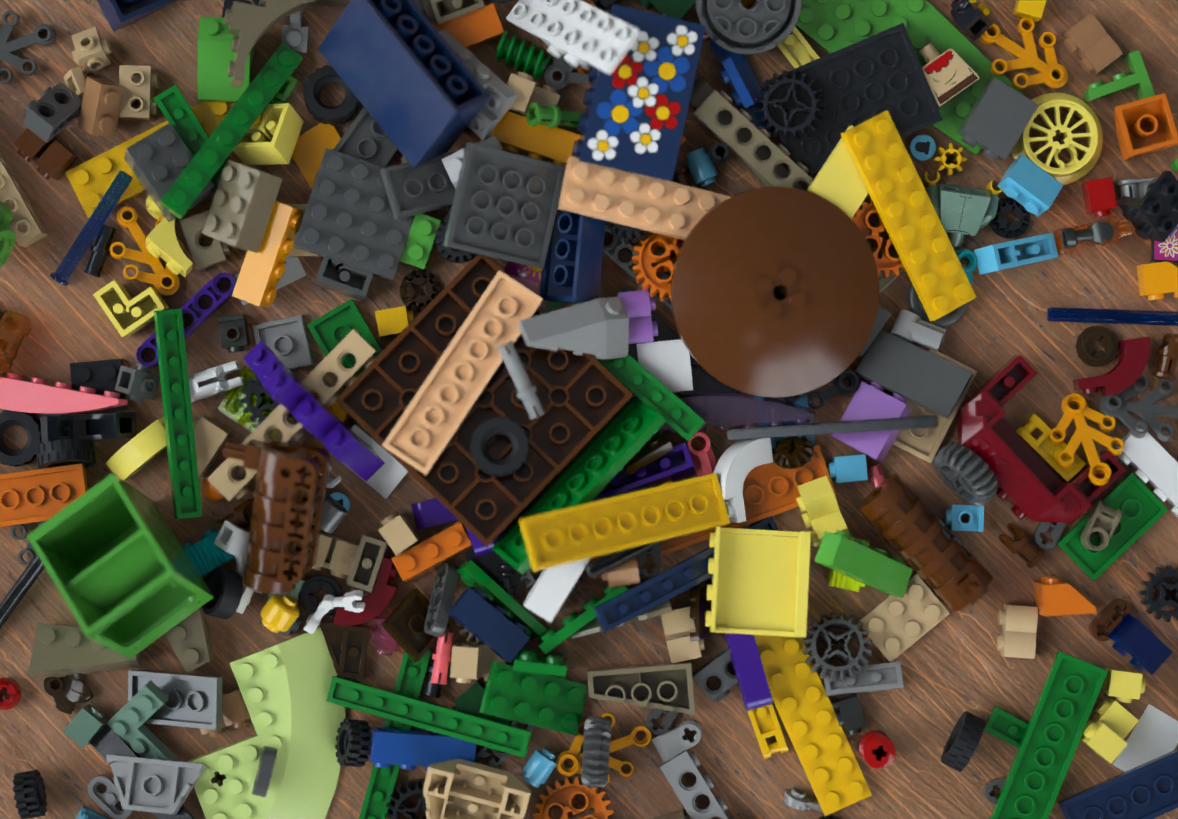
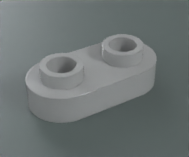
M99 775L90 781L88 785L89 796L113 819H126L131 815L133 810H120L117 803L120 801V793L115 787L112 778L106 775ZM99 784L106 785V792L99 790Z

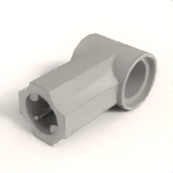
M901 310L890 334L909 343L915 342L939 351L947 330L923 321L920 316L913 312Z

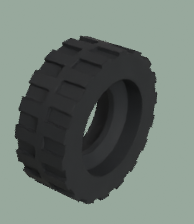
M325 65L320 69H315V72L308 76L307 82L305 81L303 90L305 105L309 114H312L315 120H319L322 124L326 125L343 124L348 119L351 120L354 117L353 115L358 112L361 102L332 66ZM329 83H336L345 91L344 101L336 107L326 106L320 100L321 89Z
M2 411L0 413V463L9 466H21L33 462L37 458L36 446L42 443L41 421L29 412ZM12 425L23 427L28 435L27 444L17 451L7 448L3 442L4 431Z
M490 418L486 422L481 423L476 431H474L470 443L472 458L479 469L486 474L496 477H504L517 472L524 465L529 451V442L524 429L517 422L509 418ZM504 434L512 441L513 450L508 458L496 460L488 454L487 442L493 435Z
M65 439L49 441L36 446L38 469L85 463L86 468L96 463L94 442L92 440Z
M965 711L947 740L941 756V763L961 772L970 761L979 744L985 728V720Z

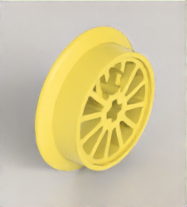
M1047 93L1035 97L1032 101L1039 106L1011 150L1013 158L1016 160L1023 154L1061 184L1074 183L1086 176L1096 165L1103 146V132L1100 121L1087 103L1073 95ZM1059 108L1065 109L1068 112L1062 125ZM1054 109L1055 126L1044 110ZM1074 113L1080 121L1068 128L1067 125ZM1036 116H1041L1049 130L1033 122ZM1084 124L1087 133H1071L1072 130ZM1030 128L1044 133L1045 137L1030 138ZM1056 134L1062 135L1063 140L1060 143L1058 141L1054 142L1052 137ZM1086 137L1087 146L1076 143L1072 139ZM1045 141L1046 145L1036 152H1032L1030 142ZM1049 148V155L1045 163H1042L1036 156ZM1076 149L1083 151V156L1080 160L1077 159ZM1061 150H1067L1070 153L1071 159L1069 163L1059 160L1058 153ZM1051 160L1057 168L1049 166Z

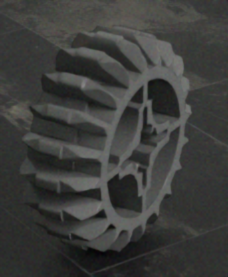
M951 442L943 447L934 457L935 460L933 462L939 477L943 479L944 484L951 491L957 494V497L963 498L965 502L981 506L987 501L989 502L998 491L999 485L997 477L994 476V471L988 467V464L982 460V457H979L975 451H971L968 446Z
M831 612L829 621H827L824 615H821L820 622L822 625L813 621L811 625L815 631L807 629L806 635L810 638H804L802 644L810 646L802 650L803 655H811L805 660L806 664L815 662L811 671L815 673L820 668L822 670L820 673L821 679H824L826 673L831 674L830 682H834L835 675H839L840 682H844L845 673L848 674L850 679H854L855 673L853 669L861 674L863 668L860 664H869V660L864 656L872 655V650L865 648L872 645V640L863 639L869 635V631L863 630L860 632L859 630L862 628L863 623L860 621L853 625L855 619L853 615L849 617L848 621L844 620L845 613L843 612L840 613L839 619H835L834 612ZM831 628H842L847 630L848 632H845L840 636H836L831 632H827L826 630ZM819 636L824 639L823 642L828 648L821 658L816 650V641ZM853 637L857 640L859 653L855 659L847 648L848 643ZM844 641L841 650H844V652H841L837 649L835 652L833 651L831 653V650L833 648V644H831V642L838 645L839 643H842ZM838 658L844 663L847 662L848 665L836 667L827 664V662Z
M594 716V718L588 717L585 720L581 780L584 786L598 788L605 787L608 783L611 722L607 718Z

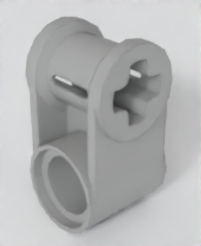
M1158 177L1116 181L1117 186L1120 187L1121 198L1122 196L1142 199L1150 189V185L1155 183Z
M687 720L668 729L661 735H655L651 740L662 761L666 762L699 743L702 729L698 722ZM686 728H689L690 731H696L693 739L690 736H684Z

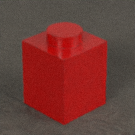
M1112 177L1086 181L1081 184L1087 214L1094 213L1095 217L1110 215V210L1117 208Z

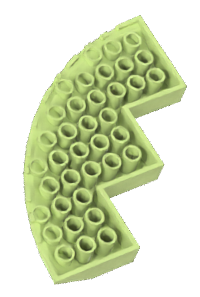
M318 627L313 634L305 632L230 662L257 734L188 761V763L206 764L203 773L194 785L206 819H326L340 776L341 765L337 762L338 757H336L337 749H335V745L337 744L336 736H338L337 731L340 728V723L346 719V707L326 701L332 677L337 676L323 632ZM268 746L276 748L277 755L266 797L252 795V790L263 747ZM217 771L220 775L225 774L226 778L223 782L216 778Z

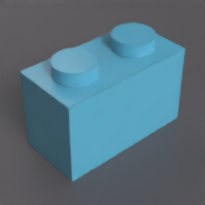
M1022 154L1010 164L997 187L1003 190L1008 197L1015 199L1023 205L1028 212L1038 217L1051 207L1063 184Z

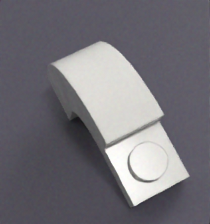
M770 438L742 439L734 443L722 454L715 466L713 473L717 474L731 523L746 521L743 484L746 476L753 468L773 462Z
M225 520L214 544L225 552L234 555L237 564L236 572L240 574L243 582L250 533L236 524ZM243 583L242 597L236 612L243 614L246 606L250 603L254 591L261 594L263 592L253 590Z

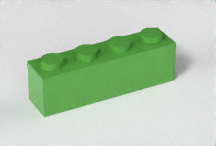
M837 530L836 534L824 533L815 562L880 592L903 598L913 571L912 568L903 565L905 560L892 555L886 557L887 552L879 548L872 547L871 550L869 549V543L859 539L852 541V535L839 530Z

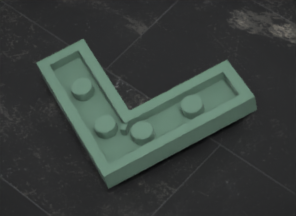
M150 680L106 724L141 758L167 761L180 760L143 724L169 699Z

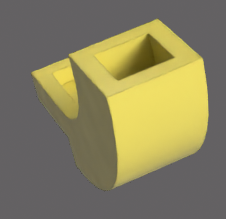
M164 417L156 420L137 434L106 462L107 466L116 476L126 481L167 448Z

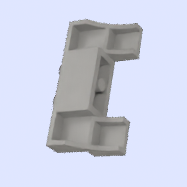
M442 30L439 32L440 35L491 96L468 125L482 140L488 139L498 122L512 107L518 94L446 30Z

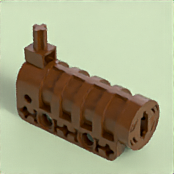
M252 439L249 443L243 445L226 441L222 451L224 453L223 457L243 460V468L258 470L243 583L253 590L265 593L281 594L295 590L296 584L304 577L305 573L309 572L316 563L330 464L328 453L320 448L289 442L266 443ZM315 456H318V461L322 462L319 466L313 460ZM317 484H319L320 490L316 493ZM311 533H312V535H313V540H312V542H309V539H310V536H311Z
M897 473L880 483L859 505L858 509L865 515L864 518L905 560L943 603L954 612L963 609L969 604L973 606L989 591L987 587L991 583L993 576L973 554L968 552L959 539L944 526V523L927 508L926 504L913 493Z

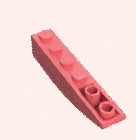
M8 372L7 377L0 376V409L41 414H77L102 411L128 404V400L120 399V393L104 391V395L95 394L96 389L80 386L78 391L71 389V384L56 382L55 386L46 385V379L31 377L30 382L22 380L23 375Z

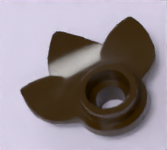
M79 673L67 675L66 677L45 678L44 689L49 695L53 696L54 705L59 711L72 714L74 703H84L94 697L90 688L82 681L87 674ZM53 680L60 682L61 686L59 689L53 687Z

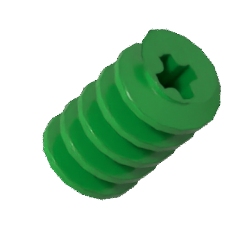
M506 30L496 50V62L499 63L505 58V66L507 67L515 62V71H519L524 66L523 73L529 75L533 71V79L538 80L546 71L552 55L549 54L545 57V48L543 47L536 53L535 43L526 48V39H523L519 44L516 43V34L507 39L508 30Z

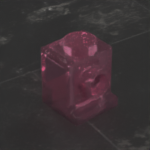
M376 616L373 618V624H378V628H373L372 643H377L376 650L378 655H392L393 651L397 652L399 650V644L381 626L387 617Z

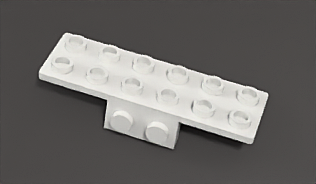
M519 0L506 17L513 25L542 39L548 46L547 51L555 58L560 59L561 56L564 57V60L574 68H577L579 65L589 70L592 65L609 75L612 74L641 33L638 28L582 0Z

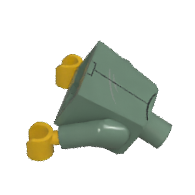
M928 171L925 173L924 183L928 186L926 192L945 232H949L948 238L952 246L961 247L964 234L977 235L979 230L984 229L995 218L1000 199L998 194L1003 190L999 187L998 191L993 189L992 184L994 180L987 184L986 190L940 183L938 187L936 185L939 183L940 173L936 171L935 181L928 179Z

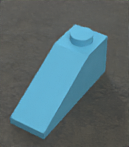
M1053 232L974 250L979 275L1059 257Z

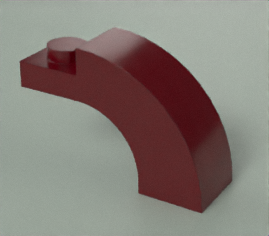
M1150 336L1119 341L1120 355L1113 369L1100 376L1073 380L1074 390H1082L1083 394L1098 392V387H1100L1101 396H1109L1131 386L1140 377L1147 365L1150 354Z
M383 557L377 582L372 592L362 598V600H355L359 603L365 602L364 611L357 613L345 610V607H337L333 624L340 626L362 624L375 618L386 609L398 589L397 585L389 583V580L395 579L397 569L391 559L392 557Z

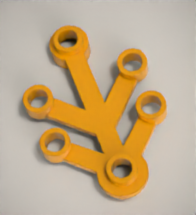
M1022 18L1017 24V30L1022 36L1024 48L1002 35L1000 28L994 23L988 29H992L995 32V36L988 35L986 30L979 37L982 44L990 46L996 43L1018 58L1009 61L1000 58L996 59L990 67L992 74L995 76L1026 68H1033L1039 72V74L1027 76L1025 73H1018L1012 79V85L1016 90H1023L1027 86L1045 84L1049 88L1058 89L1064 86L1068 80L1066 68L1057 63L1053 46L1056 42V36L1052 32H1044L1039 38V45L1044 49L1046 63L1038 58L1032 34L1035 24L1031 18ZM1022 23H1027L1030 29H1024ZM1049 37L1051 44H1046L1043 38ZM995 64H1001L1003 71H998L995 68ZM1053 71L1059 74V79L1053 78ZM1017 78H1022L1025 84L1019 85Z
M130 206L120 208L116 216L117 223L121 227L129 229L142 252L126 248L121 242H114L110 247V255L115 259L125 258L150 265L155 273L139 271L137 266L128 264L123 269V277L128 281L137 280L152 284L160 295H173L177 292L180 285L178 276L169 270L167 266L164 269L159 258L154 257L147 251V246L145 245L146 237L137 223L138 214L136 210ZM129 212L132 214V218L125 220L122 214ZM161 218L156 221L155 227L160 223ZM178 240L182 251H184V244ZM116 246L121 247L123 250L119 255L113 252V248ZM127 269H134L136 275L129 277L126 274ZM163 279H170L172 284L169 287H165L162 284Z
M1073 393L1067 395L1061 403V410L1064 414L1056 428L1051 430L1049 440L1053 445H1061L1066 437L1065 431L1072 420L1075 423L1076 431L1065 450L1059 453L1057 463L1062 468L1071 467L1074 461V454L1082 442L1091 467L1089 471L1090 481L1095 485H1104L1110 479L1111 469L1106 463L1100 462L1093 441L1107 447V450L1114 456L1122 453L1124 442L1120 438H1112L1088 426L1085 418L1098 423L1100 430L1105 433L1114 430L1116 421L1114 417L1103 415L1087 407V401L1080 394ZM1076 405L1079 409L1073 410L1069 406ZM1109 421L1112 425L1107 427L1103 422ZM1060 434L1062 438L1055 439L1053 435ZM1118 444L1120 449H1113L1111 445ZM1066 456L1070 461L1063 462L1061 458ZM1100 473L1104 478L1098 479L1095 477V474Z
M610 712L603 713L601 715L602 718H604L605 716H610L612 718V728L615 724L614 715ZM585 721L580 722L579 727L585 725ZM644 725L635 726L631 734L610 741V753L632 744L638 747L648 745L651 740L650 730ZM579 730L577 736L574 737L570 749L561 752L556 759L558 763L556 768L564 776H574L577 773L582 775L583 752H579L584 741V734H581ZM644 731L646 736L640 740L637 739L636 733ZM609 756L610 768L619 771L624 777L632 775L634 766L631 761H621ZM566 759H572L574 765L572 767H566L564 765V761ZM622 765H630V772L624 773L621 770Z

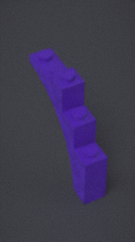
M262 340L243 358L262 381L261 384L273 399L288 409L307 431L325 445L335 458L365 481H368L385 464L373 448L359 438L320 402Z

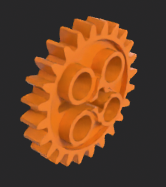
M869 196L868 204L865 201L862 202L860 205L861 209L856 211L852 221L860 229L865 239L871 240L874 244L872 253L877 266L878 276L880 271H882L883 278H888L890 270L894 276H898L899 268L904 272L906 270L899 255L896 258H892L889 255L888 248L893 243ZM870 214H875L879 219V224L876 228L871 227L868 223ZM885 230L884 233L888 236V239L882 242L883 239L879 236V233ZM881 244H882V249H881L882 257H881V259H879V258L877 257V255H878V252H879V250H880V248H881Z
M654 232L650 236L646 234L647 239L644 241L638 238V242L642 247L634 246V253L637 255L632 256V263L637 265L632 267L633 273L638 274L636 276L637 283L644 282L642 284L643 291L651 288L650 296L652 298L659 293L661 302H663L666 296H670L671 301V281L675 265L671 259H677L680 250L678 246L684 240ZM657 248L665 250V253L661 256H656L652 252ZM662 272H667L671 275L666 280L658 278V275Z
M566 777L564 785L556 780V789L549 786L546 787L549 793L548 796L539 795L543 803L534 804L540 811L539 813L532 814V817L537 819H553L551 812L555 806H560L563 810V815L560 819H572V813L574 815H581L591 808L595 809L594 813L579 819H609V816L614 815L616 811L608 810L607 807L613 802L611 800H603L607 795L606 791L598 794L599 787L590 788V786L581 785L579 777H576L572 784L571 780ZM579 795H584L586 798V805L582 809H577L574 804L575 798Z

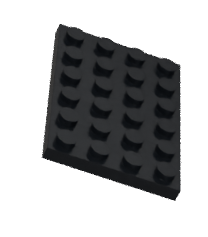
M904 23L788 71L789 78H792L794 70H798V79H801L802 75L807 73L808 78L805 82L809 83L812 79L817 80L812 88L815 90L822 87L823 91L816 94L817 98H826L825 102L818 103V107L826 108V111L823 113L817 111L816 116L821 117L823 120L821 123L815 120L812 121V124L817 128L815 131H812L809 127L805 128L808 132L807 137H804L801 131L797 132L798 140H793L792 133H789L787 140H783V131H780L779 137L783 146L791 153L788 157L795 164L800 161L810 171L807 175L810 176L821 170L841 139V133L845 132L849 126L853 125L855 127L883 111L888 110L900 137L942 121L943 119ZM783 74L779 75L780 79L784 78ZM774 78L770 79L773 84L776 82ZM765 82L758 84L759 88L769 89ZM790 83L779 86L773 92L771 98H785ZM798 84V99L803 103L812 104L808 91ZM792 96L788 102H777V104L784 105V108H787L786 111L789 112V115L792 109L804 108V106L797 105ZM769 106L772 117L776 122L783 125V111L778 107ZM798 111L793 117L791 127L804 123L811 112Z

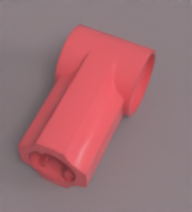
M698 431L693 438L696 436L704 438L705 443L701 449L695 450L692 448V439L690 441L685 440L693 461L696 475L700 477L713 474L717 463L709 437L703 432Z

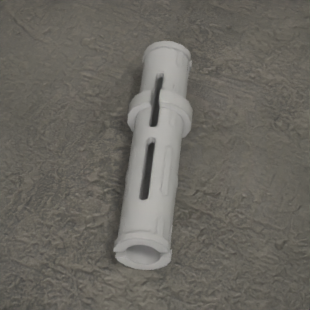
M513 341L505 343L509 354L503 344L498 346L497 350H499L518 392L516 395L518 399H522L529 418L534 419L537 417L533 407H535L538 415L541 416L545 413V410L536 395L537 388L531 384L513 345Z

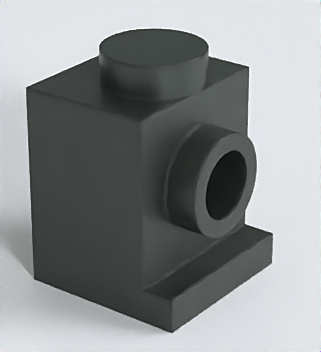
M238 314L217 317L222 348H228L229 353L244 351V346H250L247 315ZM231 329L237 331V336L234 339L229 337Z
M850 694L831 700L834 709H839L835 714L839 726H844L847 735L862 732L861 727L867 726L858 696Z

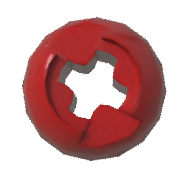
M0 678V691L7 688V693L10 694V697L3 699V695L0 694V710L14 708L21 699V688L11 678Z

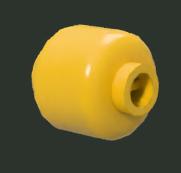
M287 593L284 595H272L261 610L262 624L274 633L288 631L300 613L296 605L297 600Z

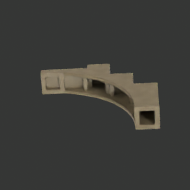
M259 0V6L234 1L232 8L226 9L224 24L229 25L227 34L236 35L233 36L231 51L235 52L234 61L229 62L227 76L232 77L230 86L241 88L245 78L247 57L250 51L266 31L276 23L299 11L314 7H347L351 0Z

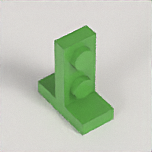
M1137 50L1124 56L1130 75L1126 71L1113 76V81L1104 84L1103 80L1088 85L1089 90L1083 93L1085 103L1133 86L1136 89L1139 100L1155 96L1140 51Z

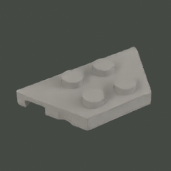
M107 755L106 757L114 774L113 781L115 787L119 790V799L123 809L175 815L203 773L206 765Z

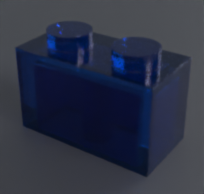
M1129 613L1108 635L1114 642L1112 648L1123 657L1127 654L1131 658L1129 664L1140 673L1145 670L1153 675L1173 653L1146 626Z

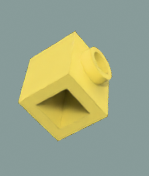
M1106 668L1108 672L1105 677L1103 693L1116 697L1115 701L1131 703L1132 699L1140 700V694L1144 693L1146 685L1145 678H1142V673L1132 670Z

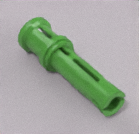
M531 103L526 111V121L530 126L541 124L546 125L548 128H556L559 125L577 127L580 115L585 114V112L561 110L557 105L545 107L540 106L538 103Z

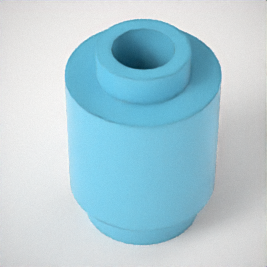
M704 147L686 155V165L695 185L701 184L702 188L717 182L715 177L719 173L715 164L709 158V152L707 153Z
M544 747L542 750L536 749L524 766V772L521 777L529 784L538 788L541 783H545L558 764L554 760L556 755Z

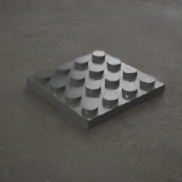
M466 143L443 246L544 269L566 167L473 143Z
M326 148L293 247L393 280L414 216L394 220L380 173L383 167Z

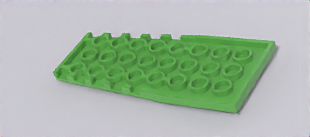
M927 0L801 1V11L795 27L828 54L901 23L905 25L921 67H924L927 63L919 51L928 44L932 43L940 55L950 48L953 49L980 79L941 105L938 109L943 120L930 126L950 137L952 141L960 144L973 155H976L981 150L977 145L971 147L961 140L963 136L958 134L957 131L989 79L997 78L1014 90L1016 89L1004 74L1001 76L992 74L990 70L992 62ZM1016 90L1017 92L1024 95V93L1021 90Z

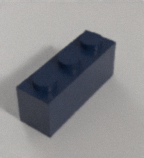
M465 589L448 610L447 614L501 659L511 663L530 639L525 634L527 629L517 621L514 623L510 622L505 617L507 613L495 604L492 607L485 600L488 597L479 589Z

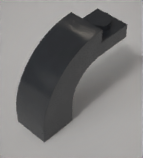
M136 412L40 417L42 443L65 439L103 440L134 438L137 435Z

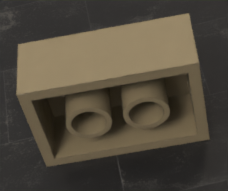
M227 159L202 234L231 246L258 253L283 178Z

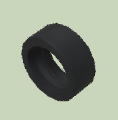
M218 567L211 571L205 581L214 598L204 604L202 609L209 616L228 619L232 617L240 604L243 582L238 572Z

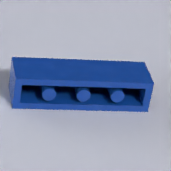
M371 727L372 737L370 741H372V744L369 746L371 751L368 759L376 767L388 768L390 764H397L402 769H415V766H425V769L428 770L430 764L458 758L475 763L476 744L432 731Z

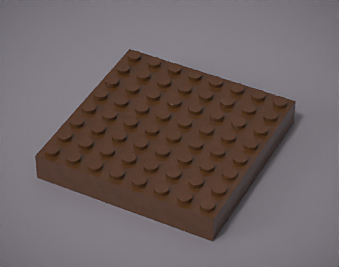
M478 254L335 400L381 446L497 272L500 270L506 274L490 257ZM539 306L532 317L542 315L547 312L541 306ZM521 333L514 343V347L531 384L537 388L536 395L545 410L544 414L539 416L535 407H533L537 417L534 419L529 418L522 399H518L516 395L518 392L503 360L427 476L387 449L385 450L488 548L632 399L633 394L591 354L575 355L573 351L559 348L557 351L527 346ZM490 418H509L517 422L524 429L528 438L529 451L524 465L517 472L508 476L496 477L484 473L476 465L471 455L470 443L474 431H476L481 423L486 422ZM496 434L488 440L486 448L488 454L493 459L504 460L512 453L513 444L508 436Z

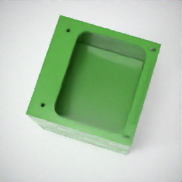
M114 473L110 474L27 535L86 636L129 659L214 598L156 503Z

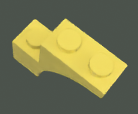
M149 195L146 199L147 211L154 218H161L162 220L147 235L145 241L146 249L154 257L159 258L160 256L166 261V266L174 274L178 275L180 273L183 277H186L192 270L193 262L184 254L178 243L175 233V218L168 222Z

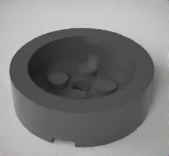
M695 0V6L701 25L706 26V33L715 43L731 52L757 54L776 47V45L789 36L798 21L802 0H756L752 8H744L741 0Z

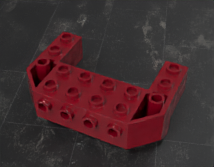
M1015 355L960 405L957 416L956 443H961L963 446H968L971 451H975L988 464V467L994 471V476L997 477L999 485L996 495L1003 501L1007 499L1013 505L1011 511L1020 520L1025 518L1032 522L1070 523L1091 507L1090 503L1126 469L1109 451L1102 450L1098 454L1100 462L1106 463L1111 469L1110 479L1104 485H1095L1090 481L1089 471L1091 467L1089 463L1069 482H1062L1002 417L1006 412L1001 407L1037 375L1035 370L1021 355ZM1100 473L1095 474V477L1098 479L1104 478Z

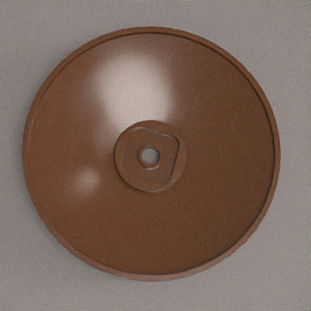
M763 187L736 194L713 207L695 224L685 238L675 261L671 281V305L675 324L691 356L707 373L721 383L741 392L761 397H789L815 390L839 376L850 366L864 348L876 321L880 292L877 266L870 246L857 225L830 201L808 191L789 187ZM778 285H782L786 289V296L782 300H777L773 296V290Z

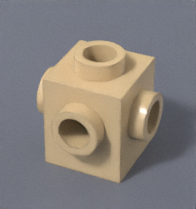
M96 26L71 35L75 50L72 51L73 58L78 66H83L87 74L111 65L108 55L112 53L110 44L106 38H102Z

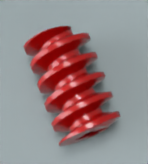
M869 731L858 742L860 755L874 769L889 766L896 756L894 744L883 732Z

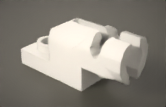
M237 360L188 375L191 403L244 385L243 376L230 380L227 378L228 373L241 369Z

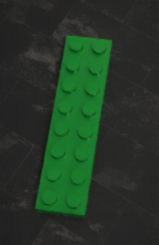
M632 397L491 549L523 575L531 567L519 520L590 503L666 422L663 416L635 397Z
M1057 651L990 819L1049 818L1108 670Z

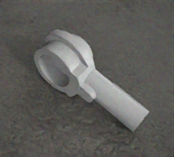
M796 787L785 790L784 803L789 807L802 811L814 809L823 813L818 800L807 798L806 792Z

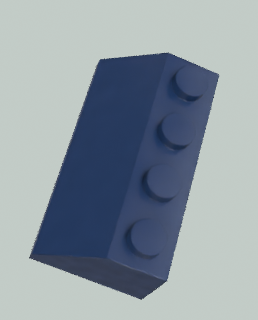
M557 208L544 269H542L540 297L543 298V301L580 304L599 298L605 220Z

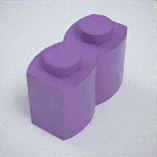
M649 290L617 293L629 317L628 344L654 342L653 336H658L657 320L652 321L651 310H656L655 297L652 298L649 295Z

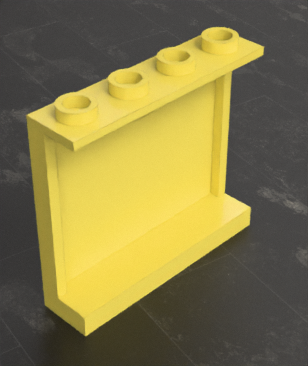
M716 526L715 532H710L709 548H714V558H709L708 574H713L712 585L707 584V600H711V611H706L705 627H710V632L805 638L811 532L720 528Z

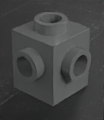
M136 364V368L121 365L115 390L128 394L129 400L142 403L144 398L154 400L159 388L160 375L152 373V367Z

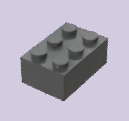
M168 123L126 148L124 159L169 222L177 216L160 205L159 202L194 156L171 123ZM211 180L189 209L212 196L214 185Z

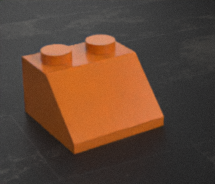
M1166 93L1114 107L1116 138L1123 161L1170 149L1178 144V133Z
M1040 576L1041 581H1033L1035 606L1038 607V614L1042 616L1097 613L1095 606L1069 583L1061 581L1060 577Z

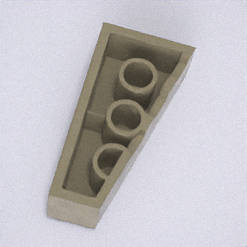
M37 623L28 674L33 680H42L47 677L58 678L71 674H90L95 671L141 667L143 650L129 659L87 637L82 628Z
M691 660L673 664L671 662L589 668L587 670L589 698L695 715Z

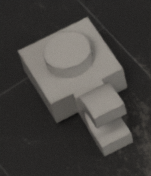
M302 10L290 15V26L283 25L282 42L296 53L308 54L310 28L302 27Z

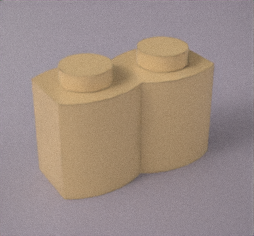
M1004 604V609L999 610L998 624L1002 625V635L997 636V651H1001V656L1035 659L1038 607Z

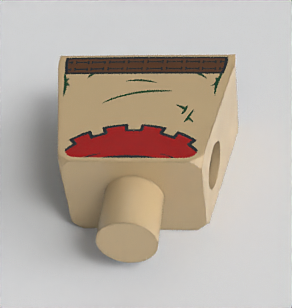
M930 43L919 51L927 65L922 67V70L938 108L980 79L973 69L951 48L940 55L934 45Z

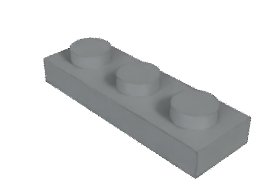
M900 661L863 665V672L861 674L853 669L855 673L854 679H850L848 674L845 673L844 682H840L839 675H835L834 682H830L831 674L826 673L824 677V687L828 697L903 689L904 687Z

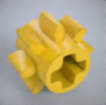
M949 143L946 151L942 147L937 149L941 155L934 158L933 161L939 162L938 172L944 169L947 170V175L951 176L954 168L958 172L963 170L959 164L965 162L967 158L961 157L962 147L956 150L953 149V144ZM954 155L953 163L947 165L945 163L947 160L946 156Z

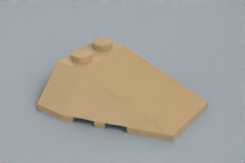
M459 758L430 764L423 787L427 808L426 817L427 819H523L531 790L506 770Z

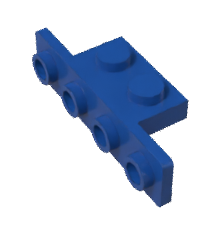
M712 40L710 47L721 67L719 73L725 84L729 83L733 91L730 95L737 108L741 106L752 117L750 122L756 128L759 126L765 128L769 124L768 120L762 123L758 121L759 118L765 116L764 112L756 113L755 111L756 108H763V103L755 101L756 98H763V96L758 91V82L744 54L726 50Z

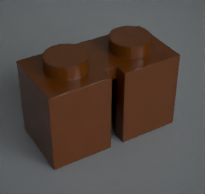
M28 128L14 143L19 148L17 153L27 162L33 160L39 166L36 170L46 179L52 177L59 180L78 159V156L56 137L46 143Z

